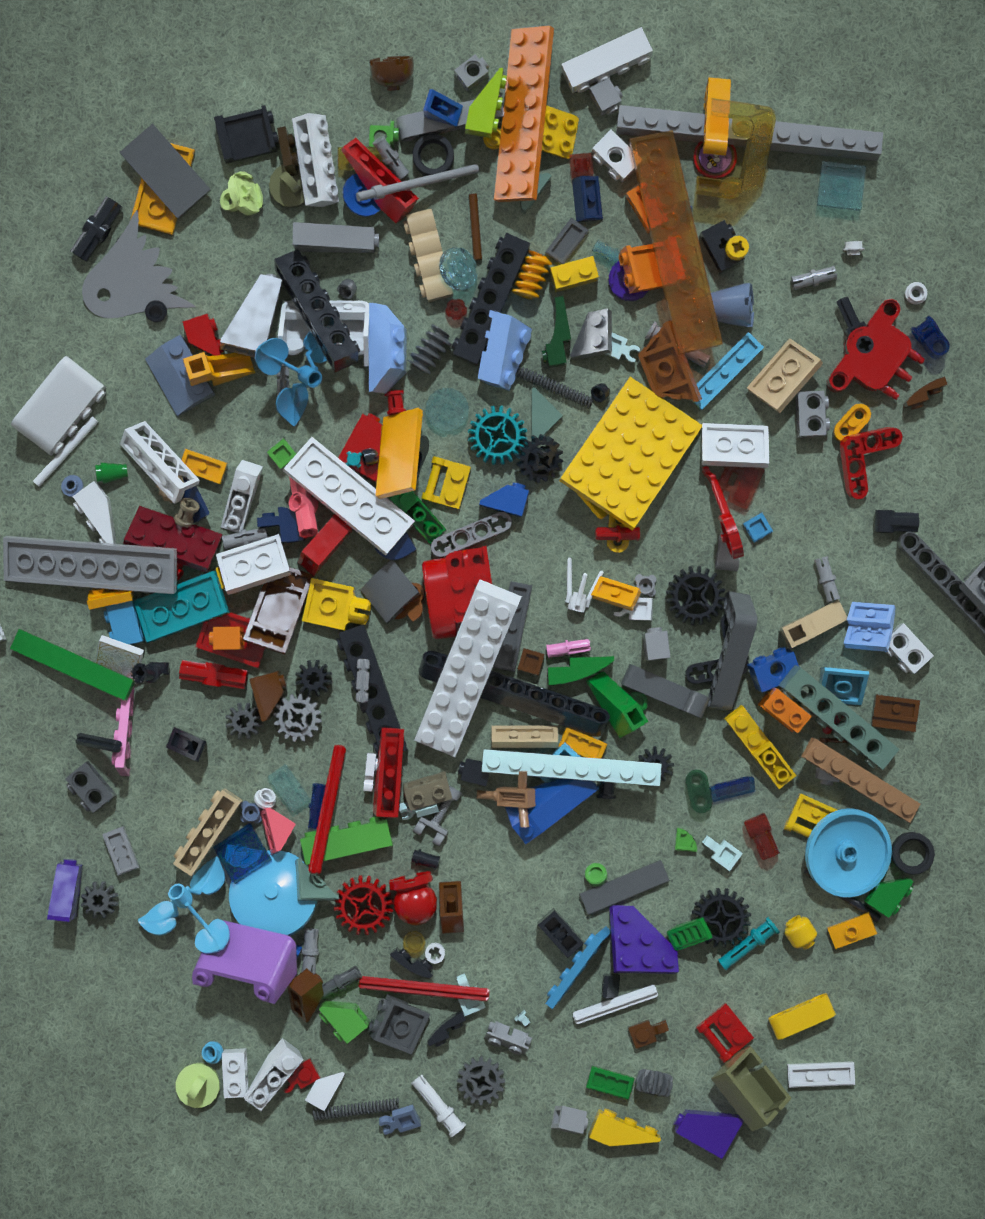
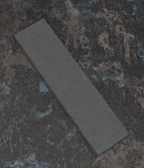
M510 582L509 592L522 597L493 668L515 672L532 585Z
M660 859L579 894L587 913L591 914L670 880Z

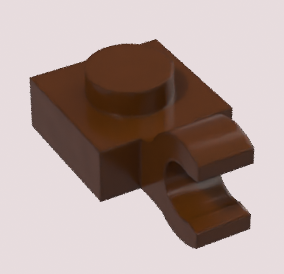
M648 1019L628 1027L636 1049L656 1042V1034L669 1031L666 1020L651 1025Z

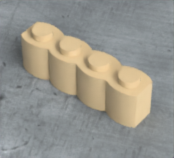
M432 208L406 215L407 221H403L406 234H411L413 241L409 243L411 255H416L418 263L414 264L417 277H422L423 285H419L422 298L427 297L428 302L452 297L453 290L445 259H443L444 255Z

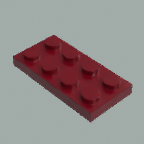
M139 506L126 533L123 544L177 549V563L207 573L223 534L195 524L191 527H182L175 523L174 517Z

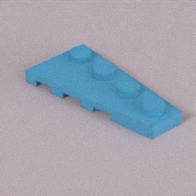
M605 926L596 935L592 933L584 943L587 946L583 953L579 951L572 959V962L575 964L571 969L566 968L559 977L562 980L559 986L554 985L548 992L547 996L550 998L545 1003L553 1009L561 1001L575 982V978L588 965V960H591L601 948L600 944L610 936L611 930Z

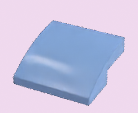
M852 602L847 618L849 626L844 640L845 648L888 652L894 625L895 605Z

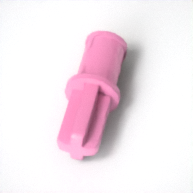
M589 639L571 642L565 640L566 642L546 645L548 659L565 655L570 657L572 654L589 652L591 650Z

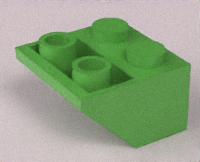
M325 1000L319 1008L321 1019L326 1024L330 1023L334 1027L333 1033L339 1041L342 1042L344 1040L347 1044L364 1031L370 1022L356 1003Z

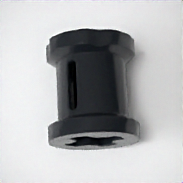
M599 782V794H596V798L616 799V795H614L615 783Z

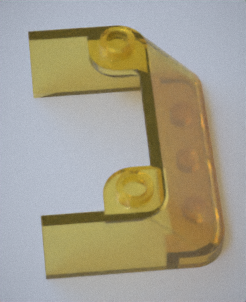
M711 98V116L733 119V133L738 137L748 139L740 178L727 177L720 180L696 176V194L735 199L755 192L763 185L776 123V114L768 106Z

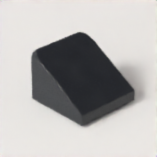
M603 974L601 993L603 998H613L619 995L620 975Z

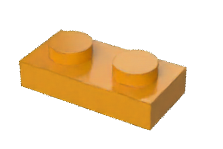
M185 449L181 459L195 476L221 484L228 465L225 462Z
M600 576L591 596L593 599L633 611L641 591L640 588Z

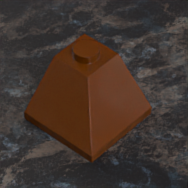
M279 671L249 679L262 722L271 719L277 708L276 706L285 693L284 688L287 687L284 674L280 675Z

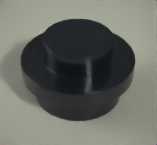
M159 300L150 301L146 305L145 315L152 322H161L167 315V307Z

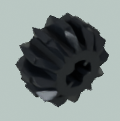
M308 660V669L304 665H300L299 668L304 673H295V676L302 677V680L296 681L295 684H304L300 692L303 693L308 688L307 696L309 697L312 696L314 689L316 696H321L319 688L327 692L328 688L324 686V683L332 684L331 680L325 679L326 676H331L332 672H323L327 669V664H324L319 669L320 660H316L314 667L311 660ZM316 672L318 674L316 677H320L319 682H315L312 685L310 684L311 680H308V676Z
M656 746L652 748L653 754L646 748L644 752L647 757L639 755L638 758L648 763L652 760L655 762V759H658L659 763L662 764L661 780L665 782L666 777L663 774L672 775V772L667 770V767H674V763L666 762L672 758V755L668 754L663 757L666 751L664 748L660 750L659 754H657Z

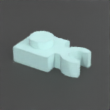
M612 333V353L605 355L617 360L623 355L628 362L635 363L636 359L630 357L629 352L632 350L639 352L640 348L636 345L626 346L628 339Z

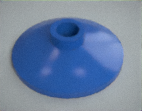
M354 174L347 179L343 186L344 202L353 213L364 217L372 216L380 208L373 198L357 201L356 193L366 191L367 188L359 176Z

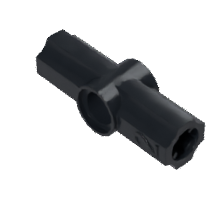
M106 196L95 214L91 215L85 222L82 234L72 247L71 252L88 262L99 243H103L109 235L111 225L123 207Z

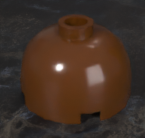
M390 56L383 59V61H380V58L369 60L372 78L380 86L387 87V91L400 90V86L407 84L412 78L414 72L413 57Z

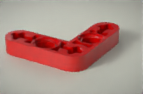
M885 427L848 435L841 440L840 453L846 493L849 497L862 499L868 493L864 454L899 446L903 438L902 432L899 429ZM891 433L895 434V438H892V441L882 440V437H889ZM873 435L876 443L873 447L869 448L867 446V439ZM851 442L855 443V446L852 447L851 450L847 449V446L850 445ZM856 461L859 469L856 473L852 474L849 467L852 462ZM858 477H860V479H856V481H855V480H851V478H858ZM857 485L861 486V489H859L857 493L853 492V489L856 488Z

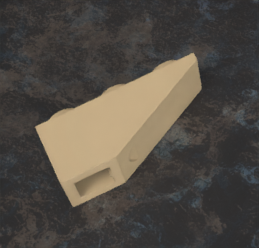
M836 600L779 628L788 648H793L846 621L848 617L840 601Z

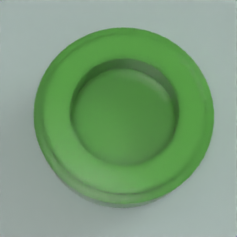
M593 863L585 870V878L592 886H601L608 878L606 868L602 864Z

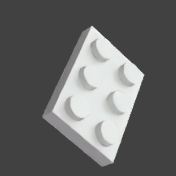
M702 423V465L768 468V426Z
M279 534L216 554L228 595L291 575Z

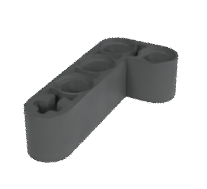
M629 664L621 682L624 686L699 718L703 717L710 700L708 696L632 664Z

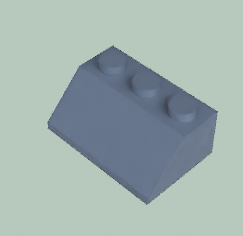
M181 335L161 345L145 358L177 416L216 395L208 381L194 386L190 385L183 359L193 356Z

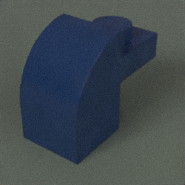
M278 507L279 516H275V512L262 513V517L257 518V527L259 528L280 526L281 543L305 541V538L299 536L295 512L288 508Z
M407 533L401 537L387 555H384L375 548L382 557L389 560H400L417 551Z

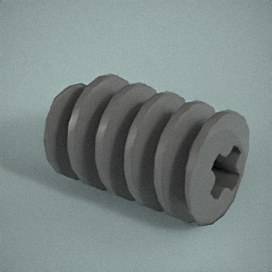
M433 324L431 328L434 333L426 332L429 340L421 339L424 347H415L419 354L411 353L410 356L413 361L407 360L426 374H431L428 366L436 367L433 359H442L438 352H447L443 345H452L449 341L450 336Z

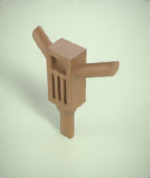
M519 771L518 787L504 786L496 788L495 791L477 790V799L493 800L497 802V806L518 807L521 827H529L527 808L536 806L535 788H526L527 771Z

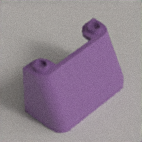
M224 921L230 930L229 941L217 953L205 954L201 952L193 970V984L208 987L213 983L215 975L254 984V993L260 1000L275 1004L297 974L295 941L285 934Z

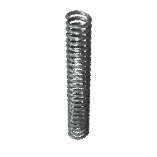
M521 365L517 369V378L520 377V379L523 378L527 382H533V385L536 384V386L539 385L543 389H549V392L552 391V393L555 392L559 396H565V399H571L575 403L578 401V404L581 403V406L584 405V407L590 408L594 401L592 396L589 397L585 393L582 395V392L579 393V390L576 392V389L573 390L569 386L566 388V385L563 386V383L560 385V382L557 383L553 379L550 381V378L547 379V376L545 378L541 374L537 376V372L534 374V371L531 372V369L529 371L528 368L522 367L521 369Z
M393 1098V1104L391 1099H389V1102L386 1099V1105L384 1099L382 1103L379 1100V1106L377 1100L375 1104L372 1101V1107L370 1101L368 1105L365 1102V1108L362 1102L361 1106L358 1103V1109L355 1103L354 1107L351 1104V1110L348 1104L347 1108L344 1105V1111L342 1105L340 1108L337 1106V1111L336 1106L333 1109L330 1106V1112L329 1107H327L323 1113L319 1108L320 1116L318 1108H316V1114L314 1108L312 1111L315 1121H321V1119L328 1120V1118L335 1119V1117L338 1119L339 1117L342 1118V1116L345 1118L346 1116L349 1117V1115L352 1117L353 1115L356 1116V1114L359 1116L360 1114L363 1115V1113L366 1115L367 1113L370 1114V1112L373 1114L374 1112L377 1113V1111L379 1113L384 1112V1110L385 1112L391 1111V1109L394 1111L398 1109L399 1099L396 1098L395 1101V1098Z

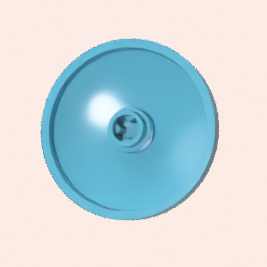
M851 808L834 811L817 823L808 838L805 851L807 869L815 883L830 894L839 897L862 895L873 889L885 876L891 861V840L884 825L873 815Z
M270 850L266 851L265 858L264 851L258 865L260 866L259 868L244 870L239 867V871L234 874L235 876H233L229 888L231 911L241 925L291 936L309 922L315 912L317 901L297 900L295 860L300 859L299 857L286 851L271 854Z

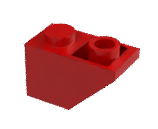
M208 314L182 321L188 342L192 346L211 356L222 355L221 352L225 350H220L221 339L217 340L215 331H218V327L214 318L210 319Z

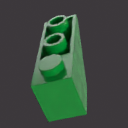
M413 491L388 497L398 508L414 520L412 525L430 544L446 530Z
M604 671L586 681L601 708L609 713V721L619 738L648 723L638 703Z

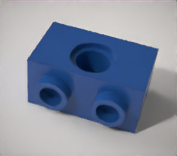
M785 647L774 650L773 654L767 657H756L752 663L747 664L755 689L760 692L777 687L794 665L799 666L795 653ZM777 663V670L771 673V666Z

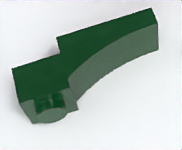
M563 296L554 298L556 315L554 333L550 343L545 344V350H542L543 362L548 363L549 368L567 364L563 343L571 342V334Z

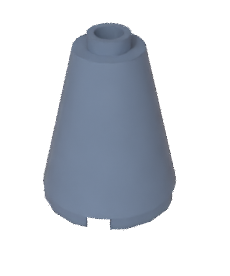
M744 283L698 296V300L694 301V314H698L700 319L753 327L754 312L752 311L754 296L752 284Z

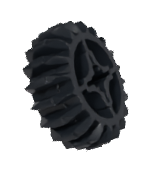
M690 566L688 567L689 574H686L684 569L680 570L682 578L675 574L673 578L677 583H668L674 589L673 591H666V594L672 595V598L667 599L666 603H674V606L670 607L669 610L674 611L677 609L678 612L674 617L678 618L682 614V623H685L690 618V625L695 624V619H698L699 625H703V617H705L707 622H711L709 614L717 617L718 613L714 609H723V606L718 604V601H725V597H719V593H724L725 589L718 590L717 586L721 585L722 581L719 580L715 583L713 580L717 577V574L714 573L709 577L710 569L708 568L702 574L701 566H697L696 573L693 572V568ZM693 577L705 580L698 588H694L685 582V580ZM680 586L687 594V599L682 606L678 601ZM709 586L713 590V602L711 605L704 596ZM702 589L699 594L701 601L697 602L696 599L695 602L691 601L689 603L693 596L691 591L694 590L696 592ZM693 604H698L706 611L701 614H691L687 612V609Z
M716 888V895H713L711 890L707 891L709 895L707 899L703 894L700 895V898L704 901L702 904L695 901L694 904L699 907V910L694 909L691 913L698 915V917L692 918L691 921L703 917L706 923L717 924L719 935L712 934V938L706 940L705 943L709 944L713 939L714 947H717L719 941H721L722 947L726 948L727 940H729L732 946L735 945L733 940L735 936L739 941L742 940V937L739 935L740 931L744 934L748 933L743 928V925L750 926L751 922L744 920V918L751 917V913L744 912V910L749 908L748 904L740 905L744 901L742 896L735 900L737 896L736 891H733L728 896V888L724 889L723 894H721L720 888ZM723 900L732 902L738 912L725 911ZM716 901L715 911L704 916L706 908ZM720 910L724 916H728L722 925L717 919H714L716 915L718 916ZM739 919L735 929L726 934L728 923Z

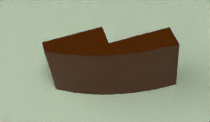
M945 376L928 383L913 393L903 403L904 408L911 407V410L923 407V402L929 400L927 392L930 395L942 392V387L947 385Z

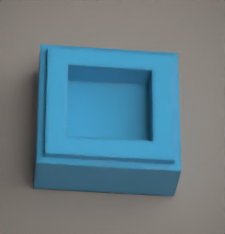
M763 513L743 523L753 543L773 532Z

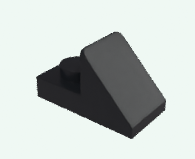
M174 727L166 748L199 762L206 739Z

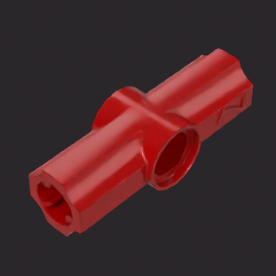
M182 660L179 670V679L202 682V684L217 687L229 686L245 689L248 670L225 667L222 664L209 662L198 663Z

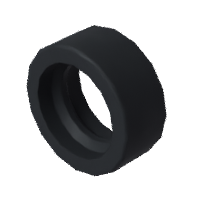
M438 134L425 135L415 143L413 163L423 176L449 171L454 163V149L444 136ZM430 143L441 145L446 152L445 163L437 169L428 168L421 161V151Z
M907 832L898 836L892 843L891 859L902 872L912 875L921 874L933 864L935 857L934 846L924 835L916 832ZM907 841H919L925 848V859L917 866H908L900 858V849Z

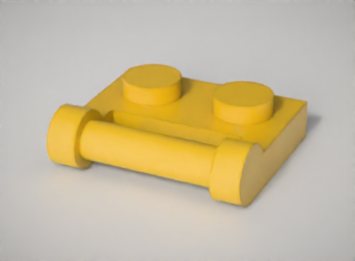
M433 456L431 473L421 499L459 509L471 467ZM441 466H444L448 469L439 497L433 494Z
M799 793L790 816L785 823L784 830L789 832L792 830L809 838L812 830L796 823L797 817L817 825L822 818L837 811V809Z

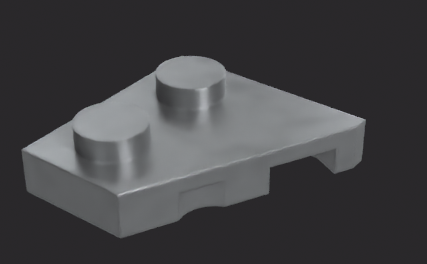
M607 308L588 312L570 354V357L574 360L612 353L611 310Z

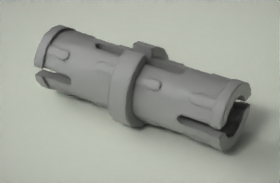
M380 136L372 143L383 157V163L385 165L388 164L398 179L403 178L409 173L399 159L398 152L392 149L384 136Z
M834 266L817 271L812 269L809 273L791 276L792 283L801 281L792 285L793 289L797 290L811 285L816 287L819 286V283L837 280V273L827 275L836 271Z
M266 527L249 531L243 529L240 533L222 536L225 550L268 538Z
M828 556L822 557L824 567L820 559L814 560L820 576L819 584L823 586L826 602L833 601L831 592L834 600L841 599L834 581L836 576L832 574Z
M306 928L304 930V948L301 949L303 954L302 972L308 969L314 974L316 973V958L319 955V949H317L319 930Z

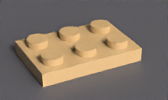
M789 338L749 384L747 389L771 408L781 413L822 366L823 362Z

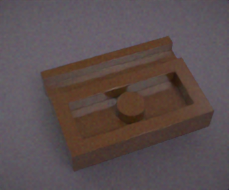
M875 694L871 726L916 732L920 700Z

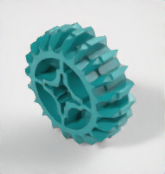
M491 406L490 414L484 408L482 410L484 417L482 418L479 414H476L475 417L479 422L471 421L470 423L473 427H476L475 430L468 429V433L474 435V437L468 438V442H476L471 447V450L479 449L480 451L477 452L476 457L479 458L484 454L483 462L485 463L489 457L492 458V465L496 464V459H500V464L504 465L505 457H507L509 462H512L511 454L513 453L516 456L519 454L516 449L519 446L525 447L519 443L520 441L524 442L525 439L527 440V437L520 435L527 432L526 428H519L524 424V421L516 422L515 420L519 417V414L516 413L511 417V408H508L506 414L503 413V406L499 407V412H495V407ZM492 418H502L496 427L483 425ZM508 421L515 429L516 440L510 438L505 433ZM503 426L501 435H504V439L498 438L494 445H492L494 436H491V432L496 433ZM479 431L484 432L490 438L487 450L479 440ZM500 443L512 446L505 452L493 453L496 446Z

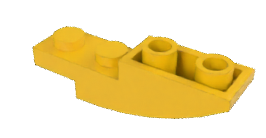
M740 705L724 718L778 789L796 777V774L775 746L768 740L744 706Z

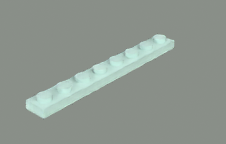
M484 750L482 772L519 775V771H527V776L660 786L662 764L497 750Z

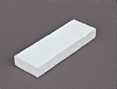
M854 1062L787 1064L789 1088L855 1085Z

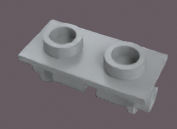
M497 1021L495 1023L490 1022L488 1030L491 1032L488 1031L484 1037L488 1040V1043L497 1047L501 1045L508 1047L509 1051L514 1054H526L529 1047L525 1045L529 1046L532 1037L528 1036V1033L514 1028L510 1036L508 1035L509 1026Z

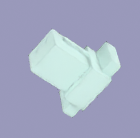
M525 1010L514 1018L515 1021L519 1020L524 1026L530 1023L529 1019L525 1016Z

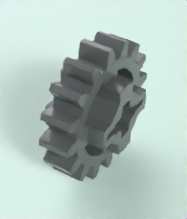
M480 1055L479 1061L471 1057V1064L464 1062L466 1069H459V1074L463 1077L457 1078V1082L463 1084L459 1087V1091L465 1090L463 1098L466 1099L470 1096L472 1104L475 1100H479L480 1105L483 1104V1100H487L490 1104L492 1096L498 1099L497 1091L503 1092L504 1090L500 1083H505V1078L500 1077L504 1073L503 1069L497 1070L499 1063L491 1064V1057L487 1061H483L482 1055ZM482 1066L480 1070L472 1071L473 1068ZM490 1069L494 1072L496 1081L490 1078ZM481 1076H484L486 1083L482 1082L481 1085H478L476 1078L480 1079ZM466 1079L472 1082V1091L467 1086ZM491 1090L489 1093L481 1095L482 1091Z

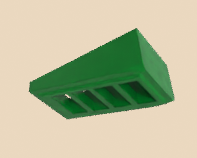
M703 917L678 924L667 931V935L676 951L712 938V934Z

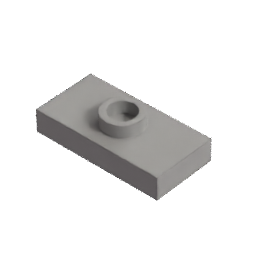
M124 826L102 834L117 875L139 868Z

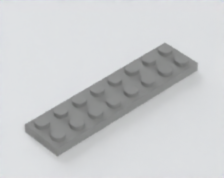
M16 536L3 537L4 581L168 594L176 593L177 549Z

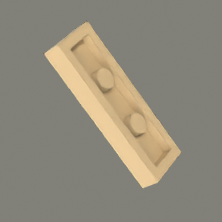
M492 726V748H558V726Z

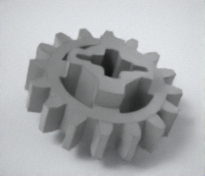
M293 694L290 695V701L283 698L284 705L276 706L280 712L274 713L275 717H279V720L274 722V725L281 726L278 733L286 732L284 738L287 739L291 735L294 742H296L299 736L302 741H305L306 734L313 737L312 730H319L316 723L322 722V719L317 718L321 710H315L318 703H309L311 701L309 696L306 700H303V694H299L298 699H295ZM293 703H302L305 704L306 707H304L303 709H298L293 705ZM286 710L289 714L288 720L284 723L283 715ZM293 712L303 714L301 717L302 723L298 721L293 722L292 719L295 717ZM312 713V723L309 726L307 717ZM293 726L299 727L303 732H293L289 729Z

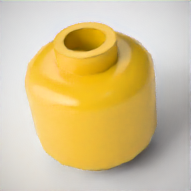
M797 915L786 922L784 934L794 948L806 950L815 944L814 939L817 937V931L807 917Z

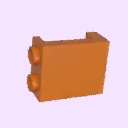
M675 237L667 238L660 243L631 247L627 245L619 251V262L625 272L624 283L628 287L630 294L676 286L685 280Z
M777 688L768 690L757 704L791 732L799 733L812 717Z

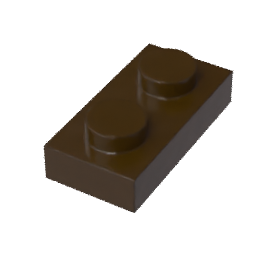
M286 126L277 128L284 168L291 176L298 175L296 167L299 166L298 155L293 151V147L296 146L293 133L289 134Z

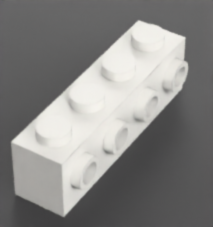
M642 27L562 63L561 71L571 92L578 91V93H582L588 90L590 85L596 82L600 83L615 73L621 75L629 71L630 67L635 64L640 66L647 63L650 57H652L653 50Z
M307 113L292 118L305 206L324 207L339 202L326 115Z

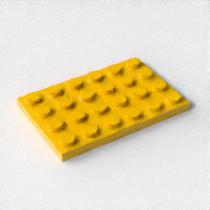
M629 377L559 481L633 531L702 428V425L663 398L658 397L653 391L632 377Z

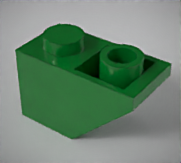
M905 877L879 882L869 892L864 901L889 918L899 911L901 907L899 903L903 897L907 898L913 890L911 885L914 881Z

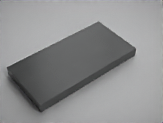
M153 123L119 152L178 220L211 192V189Z

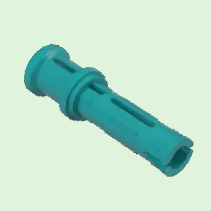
M769 917L765 918L766 921L759 927L751 929L748 937L718 959L726 971L758 945L764 946L766 944L765 941L775 933H780ZM770 928L768 931H766L764 934L761 935L762 932H764L766 929ZM747 946V947H746L745 949H743L740 953H738L736 956H734L733 958H731V957H732L734 954H736L739 950H741L743 947Z

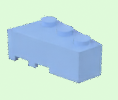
M490 310L489 317L492 318L491 328L485 334V338H488L487 350L482 351L478 379L488 385L510 391L511 385L515 381L518 366L523 360L524 350L531 338L532 329L510 315Z

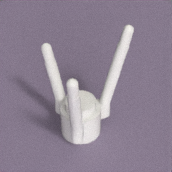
M567 559V596L565 602L569 603L568 609L585 612V608H589L592 591L599 577L603 576V571L599 572L587 598L586 594H583L587 579L586 573L583 574L579 591L573 592L572 596V559Z

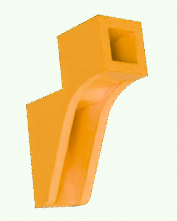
M202 352L183 359L191 386L210 380L213 386L255 373L250 356L237 353L207 356Z

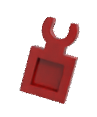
M311 1058L301 1062L292 1073L293 1075L287 1079L290 1082V1086L284 1089V1092H291L297 1083L300 1089L321 1078Z

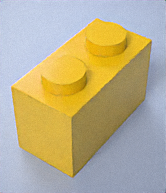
M593 256L550 268L555 292L596 282L599 279Z

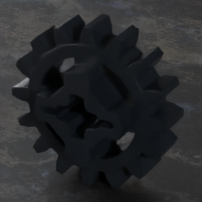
M540 434L539 437L532 435L531 441L525 439V447L519 446L518 448L522 452L516 455V458L520 459L516 466L522 468L519 471L520 474L524 475L526 479L537 483L541 479L547 482L549 475L554 478V470L560 471L561 468L557 465L563 462V459L559 458L563 451L557 449L560 444L554 441L553 438L546 437L543 434Z

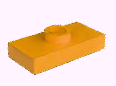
M566 727L558 745L560 747L565 742L581 757L601 759L607 743Z
M869 912L827 928L835 949L877 934Z

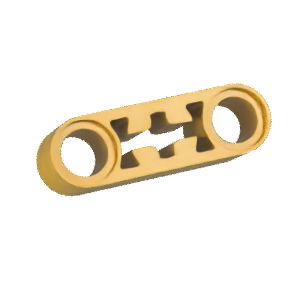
M827 993L772 1015L768 1020L777 1040H780L834 1017L836 1013Z

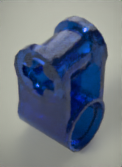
M931 316L925 317V321L917 327L913 326L910 328L912 335L931 358L940 359L949 351V341ZM940 343L943 346V352H936L933 349V344Z

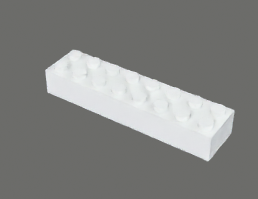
M479 580L414 741L453 757L456 756L522 596Z

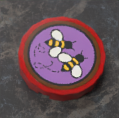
M700 141L695 147L693 161L697 171L710 179H720L730 174L737 160L734 145L727 144L726 156L703 154L704 142Z

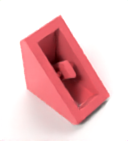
M269 807L262 810L260 814L270 853L275 854L281 851L296 824Z

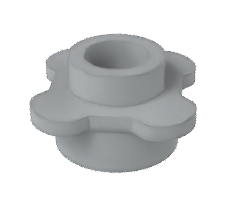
M641 574L636 575V587L640 588V595L647 594L650 597L655 595L654 583L657 579L654 575L649 577L642 576Z

